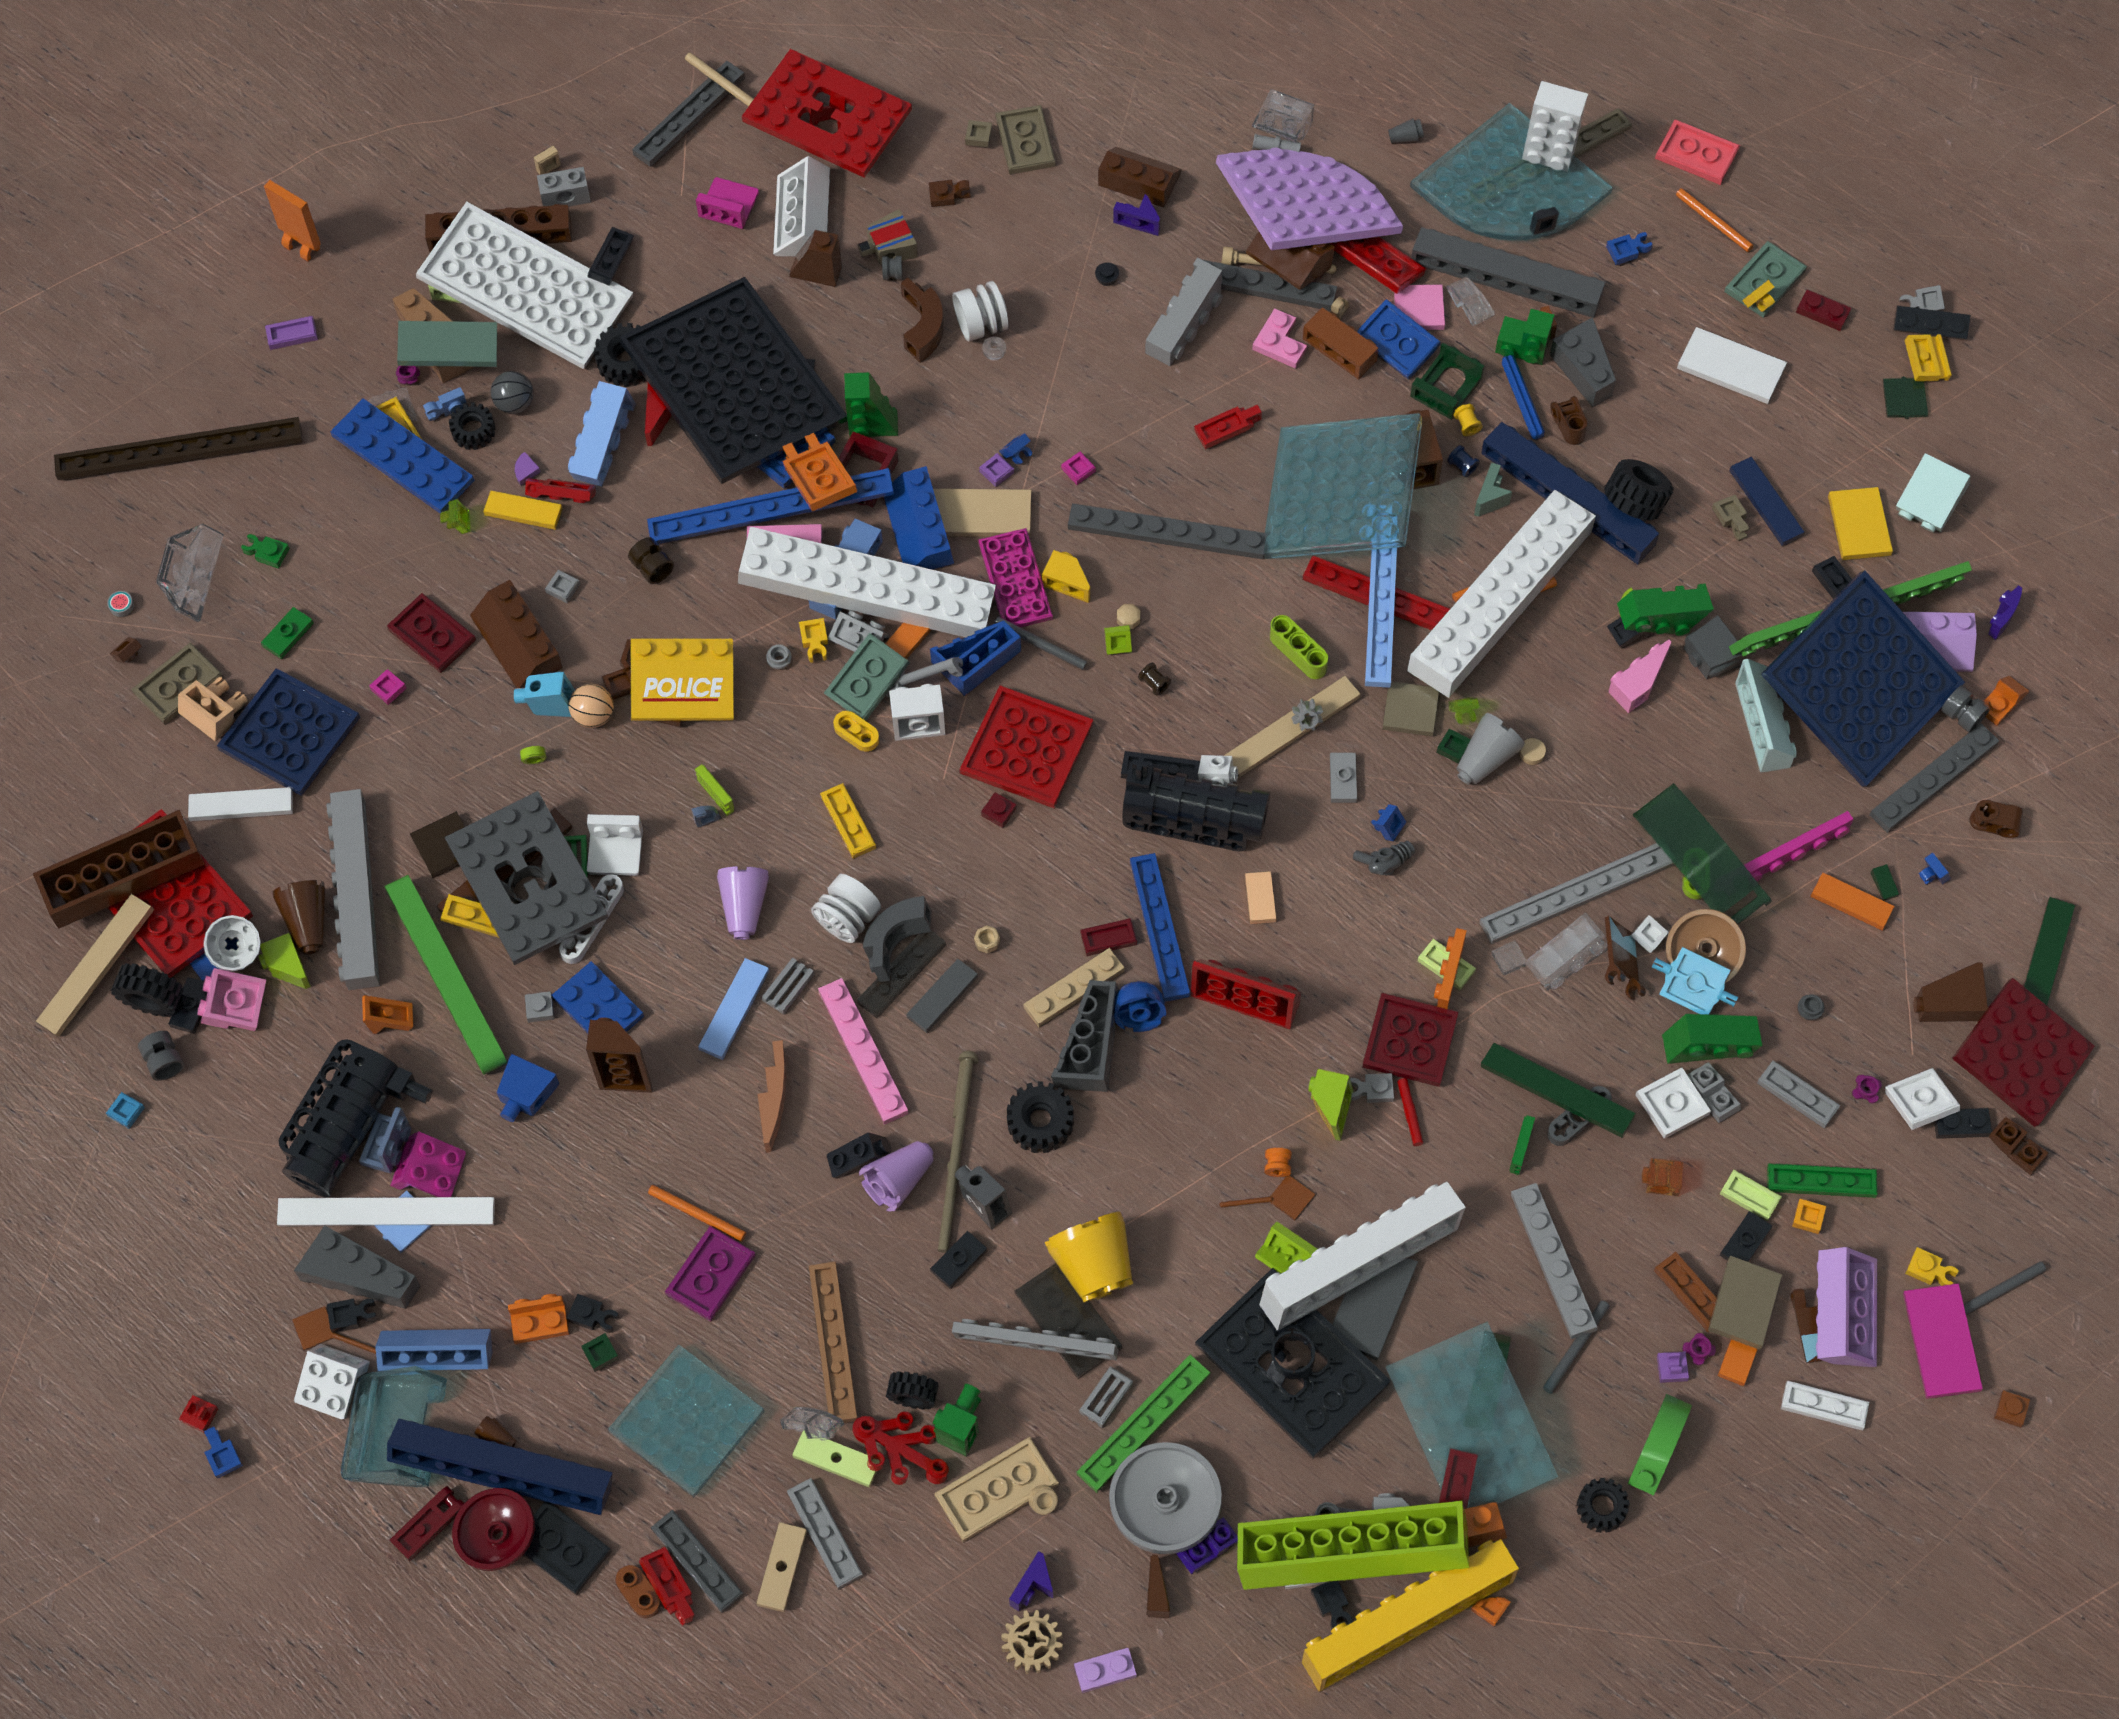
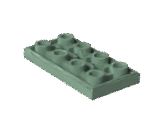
M398 321L397 364L398 366L497 367V322Z

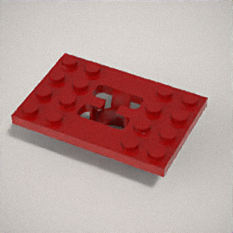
M790 49L743 113L742 122L865 178L912 111V104ZM820 92L830 95L829 106L823 107V102L814 99L816 95ZM847 104L854 106L850 113H846ZM804 113H809L810 124L800 119ZM836 120L838 131L832 134L816 127V125L821 121Z

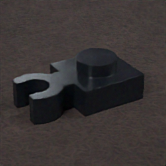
M577 1294L567 1320L590 1330H593L595 1325L599 1324L605 1332L613 1333V1327L607 1325L606 1320L608 1318L618 1320L619 1315L614 1310L602 1311L604 1307L602 1302Z
M354 1298L327 1304L331 1332L358 1328V1320L360 1319L368 1322L377 1320L375 1312L366 1313L368 1307L376 1306L374 1299H365L360 1305H356Z
M1329 1581L1311 1589L1310 1592L1322 1617L1331 1615V1629L1337 1626L1336 1622L1339 1619L1345 1620L1347 1625L1353 1622L1350 1614L1343 1611V1608L1347 1607L1349 1603L1338 1581Z

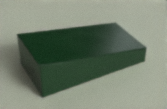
M1888 865L1873 868L1870 874L1883 901L1898 897L1899 892Z

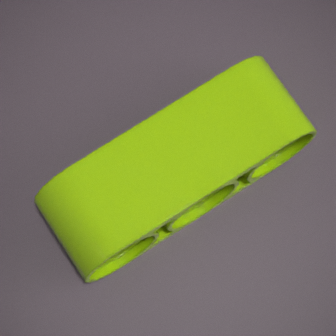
M1278 615L1274 617L1270 625L1271 642L1309 678L1316 680L1324 677L1328 666V654L1288 616ZM1284 629L1286 632L1281 633L1276 630ZM1300 645L1304 648L1297 649L1294 646ZM1312 662H1319L1321 665H1313Z

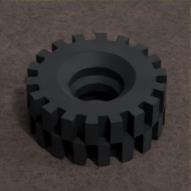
M618 323V328L613 329L612 326L608 327V333L606 334L602 331L600 334L601 340L596 339V347H594L595 359L600 375L602 377L605 376V380L608 383L613 380L614 385L617 386L623 383L624 387H629L631 382H634V386L639 385L640 379L645 382L646 378L632 359L628 361L617 359L620 353L626 351L620 343V336L641 326L637 325L636 328H633L632 323H627V327H623L622 323Z
M126 963L121 965L111 988V994L117 1000H121L125 1005L132 1006L131 1008L135 1010L139 1009L143 1013H151L154 1016L170 1017L174 1015L184 988L180 983L176 982V979L169 978L168 974L164 972L160 973L157 969H149L144 965L140 967L137 964L132 963L130 965Z
M1038 1081V1086L1033 1087L1031 1082L1026 1084V1090L1020 1087L1017 1090V1096L1012 1095L1010 1098V1105L1008 1104L1007 1106L1008 1131L1010 1135H1013V1141L1016 1144L1018 1142L1021 1143L1022 1149L1026 1150L1027 1147H1031L1032 1153H1037V1149H1043V1153H1049V1147H1053L1056 1150L1059 1148L1060 1142L1066 1143L1068 1140L1067 1135L1071 1136L1072 1126L1074 1125L1073 1105H1071L1069 1096H1064L1063 1089L1059 1087L1058 1090H1055V1084L1049 1083L1048 1087H1044V1082ZM1036 1110H1045L1050 1114L1051 1120L1044 1127H1036L1030 1121L1031 1114Z

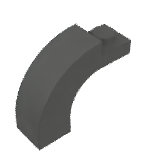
M925 896L909 898L888 907L877 916L867 930L863 949L869 959L870 970L872 973L875 972L879 982L890 981L891 954L901 940L911 935L931 932L932 910Z

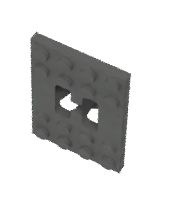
M538 791L445 837L449 848L514 966L609 918ZM533 851H539L543 856L541 868L527 865L524 857ZM505 865H511L514 870L508 884L500 880L496 874V871ZM533 876L541 878L546 882L544 890L539 887L536 879L523 884L529 895L527 900L516 897L517 895L514 893V887L523 878ZM555 878L557 883L555 886L551 887L553 879Z

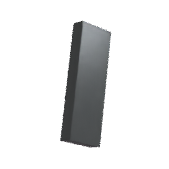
M957 959L906 1014L907 1018L927 1033L978 978V974L961 960Z

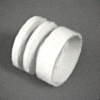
M994 281L986 282V289L981 284L977 285V297L974 296L969 288L954 292L952 295L960 329L968 342L984 337V325H986L991 334L997 332V327L1000 331L1008 330L1006 304Z
M839 874L827 888L829 895L823 894L819 898V902L815 903L811 908V913L829 933L842 941L853 943L859 937L858 933L863 932L865 929L863 922L869 923L881 909V904L877 897L862 883L846 874Z
M230 915L221 917L210 925L205 934L203 946L205 955L212 965L221 970L234 972L243 970L252 964L259 953L261 942L257 929L250 921L243 917ZM227 938L230 940L236 938L238 940L236 944L238 949L236 951L234 949L226 950L227 943L225 940Z

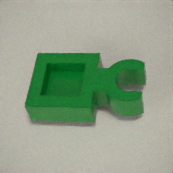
M253 534L247 535L248 541L253 543V545L249 547L241 546L244 554L255 555L256 561L279 569L290 549L287 543L267 536L261 542Z

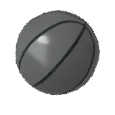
M516 371L501 373L495 378L490 389L494 405L499 410L508 414L523 412L532 403L534 397L531 381L527 376Z

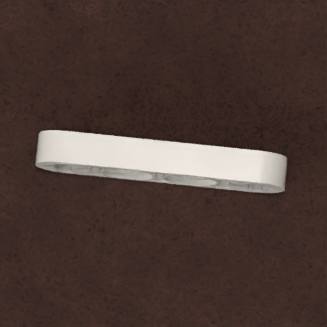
M613 874L604 876L594 890L601 903L605 905L608 917L624 892L621 879ZM615 884L617 889H611L608 893L606 886ZM607 919L593 925L591 932L587 935L578 933L562 941L559 946V952L563 961L568 964L580 962ZM576 944L575 948L577 952H571L570 955H568L566 949H572Z

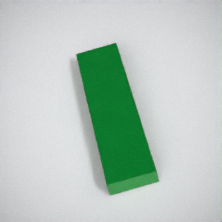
M1768 1163L1767 1188L1778 1193L1876 1198L1878 1195L1877 1169Z

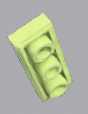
M803 1430L792 1454L793 1458L869 1488L877 1472L868 1468V1456L866 1454L806 1430ZM834 1457L842 1458L838 1463L832 1462ZM878 1459L871 1460L875 1464L880 1463Z

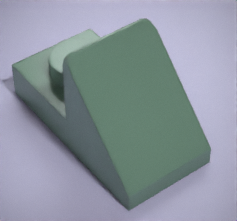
M1491 462L1476 502L1475 516H1482L1510 504L1512 492L1500 488L1503 476L1499 475L1501 465Z

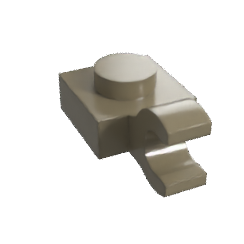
M1736 495L1713 503L1712 510L1723 527L1731 525L1733 534L1738 541L1747 538L1745 532L1749 531V527L1744 521L1747 512Z

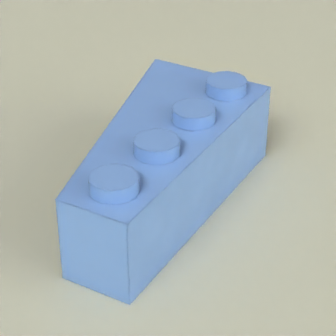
M599 381L597 388L592 390L590 398L592 403L589 411L587 410L584 414V428L582 434L579 433L576 438L575 446L577 449L575 455L569 459L568 470L573 479L602 487L613 461V456L610 453L612 450L618 449L621 442L620 429H626L629 422L627 418L628 410L634 411L636 403L627 388Z

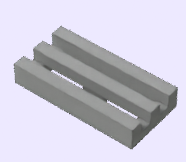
M792 957L762 996V1001L784 1014L814 976V971L810 968L807 969L802 963L799 964ZM795 968L796 970L794 971V973L790 976V978L787 980V982L783 985V987L772 1000L771 998L773 997V995L777 992V990L780 988V986L783 984V982L787 979V977ZM803 973L804 976L802 977V979L798 982V984L788 995V997L785 999L782 1005H779V1001L783 998L786 992H788V990L791 988V986L800 976V974Z
M1110 1366L1080 1408L1079 1413L1087 1416L1089 1420L1098 1423V1426L1103 1428L1133 1385V1381ZM1112 1375L1116 1377L1093 1412L1090 1411L1089 1408ZM1121 1381L1124 1382L1125 1384L1122 1386V1388L1115 1396L1111 1404L1108 1406L1103 1415L1099 1417L1098 1414L1103 1409L1107 1401L1110 1399L1114 1391L1117 1389Z

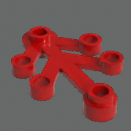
M905 1411L900 1412L897 1418L877 1421L873 1417L862 1416L854 1421L852 1432L855 1438L865 1445L868 1456L867 1466L870 1470L879 1471L884 1466L885 1458L877 1450L876 1442L886 1448L892 1470L891 1480L893 1483L903 1485L908 1479V1469L902 1466L900 1456L925 1469L926 1478L929 1482L941 1484L946 1481L949 1467L942 1459L931 1460L908 1446L919 1443H934L936 1440L935 1427L925 1425L921 1428L920 1432L889 1436L884 1433L885 1431L895 1429L907 1431L912 1427L913 1416ZM906 1419L909 1423H902L900 1420ZM866 1426V1427H869V1428H871V1429H870V1430H865V1429H863L862 1427ZM929 1432L932 1436L926 1437L924 1433ZM878 1459L880 1463L875 1464L871 1460ZM933 1467H939L942 1470L936 1471ZM902 1473L904 1477L900 1478L897 1477L895 1474Z

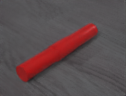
M1403 1078L1397 1081L1413 1146H1420L1424 1142L1408 1080Z

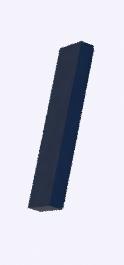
M1752 456L1730 466V473L1781 546L1803 537L1804 530Z

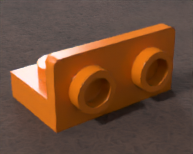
M547 1294L538 1300L519 1299L514 1304L508 1305L515 1344L569 1335L566 1305L562 1296Z

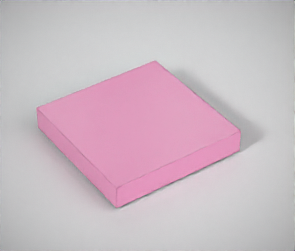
M1409 285L1398 294L1394 292V305L1425 330H1444L1442 285Z

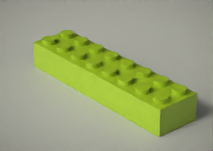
M1462 1501L1238 1523L1237 1570L1244 1590L1469 1568L1468 1527Z

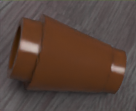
M486 1416L474 1432L479 1437L478 1439L494 1441L510 1447H514L517 1442L495 1417L491 1419L489 1416Z

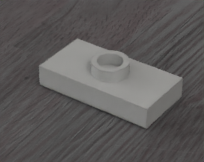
M1330 753L1331 803L1357 802L1356 753Z

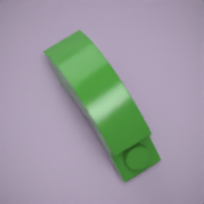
M1666 1394L1629 1479V1485L1654 1496L1692 1407L1691 1404Z

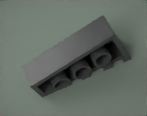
M1089 981L1078 1008V1015L1074 1024L1072 1023L1070 1035L1065 1047L1062 1048L1056 1069L1054 1068L1051 1075L1055 1089L1060 1087L1061 1089L1108 1092L1116 1030L1114 1006L1118 987L1115 981Z
M325 1225L294 1270L300 1281L312 1282L329 1289L334 1288L346 1291L351 1295L374 1299V1301L404 1309L407 1308L421 1287L415 1275Z

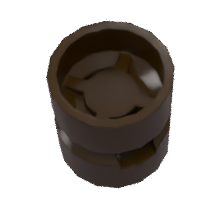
M652 537L641 539L628 553L630 562L640 570L642 576L650 584L660 583L674 569V562L665 552H662V548Z

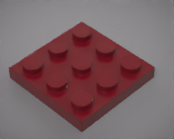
M1381 993L1362 1068L1386 1074L1392 1073L1394 1076L1440 1087L1459 1012Z

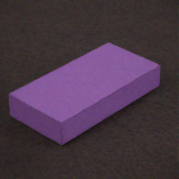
M313 316L265 326L270 350L318 340Z

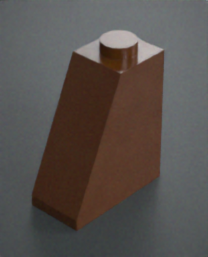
M815 230L796 254L789 277L836 287L842 270L839 236Z
M1977 962L1921 987L1917 997H1914L1913 1000L1914 1012L1918 1013L1919 1022L1979 1021L1988 1009L1983 963Z

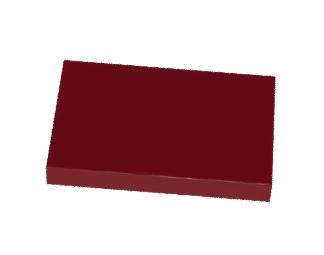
M423 593L387 625L388 631L439 673H442L476 641L475 635Z

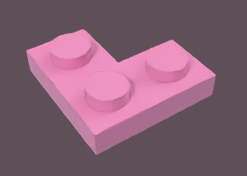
M1274 308L1254 341L1252 350L1296 369L1307 350V345L1288 337L1296 323V317Z

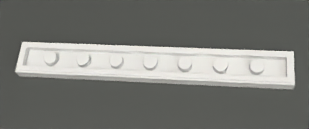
M278 1198L277 1225H494L495 1198Z

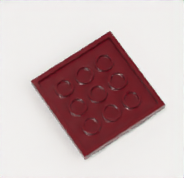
M2011 978L2004 985L1952 1059L2032 1126L2036 1127L2042 1122L2095 1046L2019 982Z

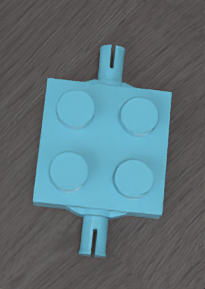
M1685 947L1681 948L1677 959L1671 965L1658 958L1655 959V963L1652 965V968L1666 974L1665 983L1659 995L1698 1014L1709 1015L1713 1006L1719 1000L1732 1007L1736 1004L1734 1001L1738 1000V996L1724 991L1725 981L1731 969Z

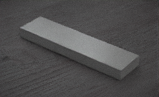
M812 1478L787 1490L790 1500L838 1590L863 1577L856 1560Z

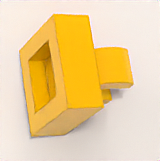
M1767 280L1742 301L1748 308L1756 302L1758 309L1763 312L1775 303L1773 297L1767 294L1774 288L1773 284Z

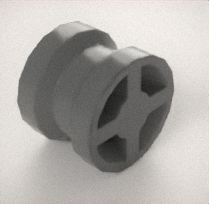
M882 256L883 280H889L890 278L902 280V256H896L895 258Z

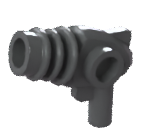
M1405 841L1391 845L1390 848H1381L1370 855L1356 850L1353 854V860L1369 865L1368 869L1373 874L1391 875L1395 869L1404 864V861L1411 858L1415 853V849L1411 842Z

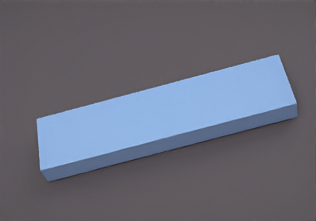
M744 959L698 1046L700 1051L721 1060L724 1059L769 973L768 967L749 959Z

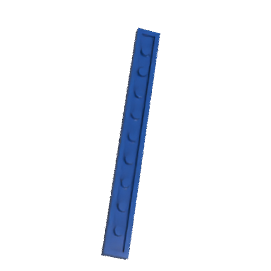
M889 468L850 476L856 485L857 492L815 511L894 495ZM792 488L649 518L647 523L650 537L658 544L809 513L812 510L798 488Z

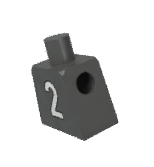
M964 1165L956 1171L955 1177L959 1180L963 1198L991 1230L1012 1214L1006 1190L981 1166L971 1170L967 1165Z

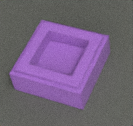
M997 453L979 467V472L997 487L1014 473V468Z

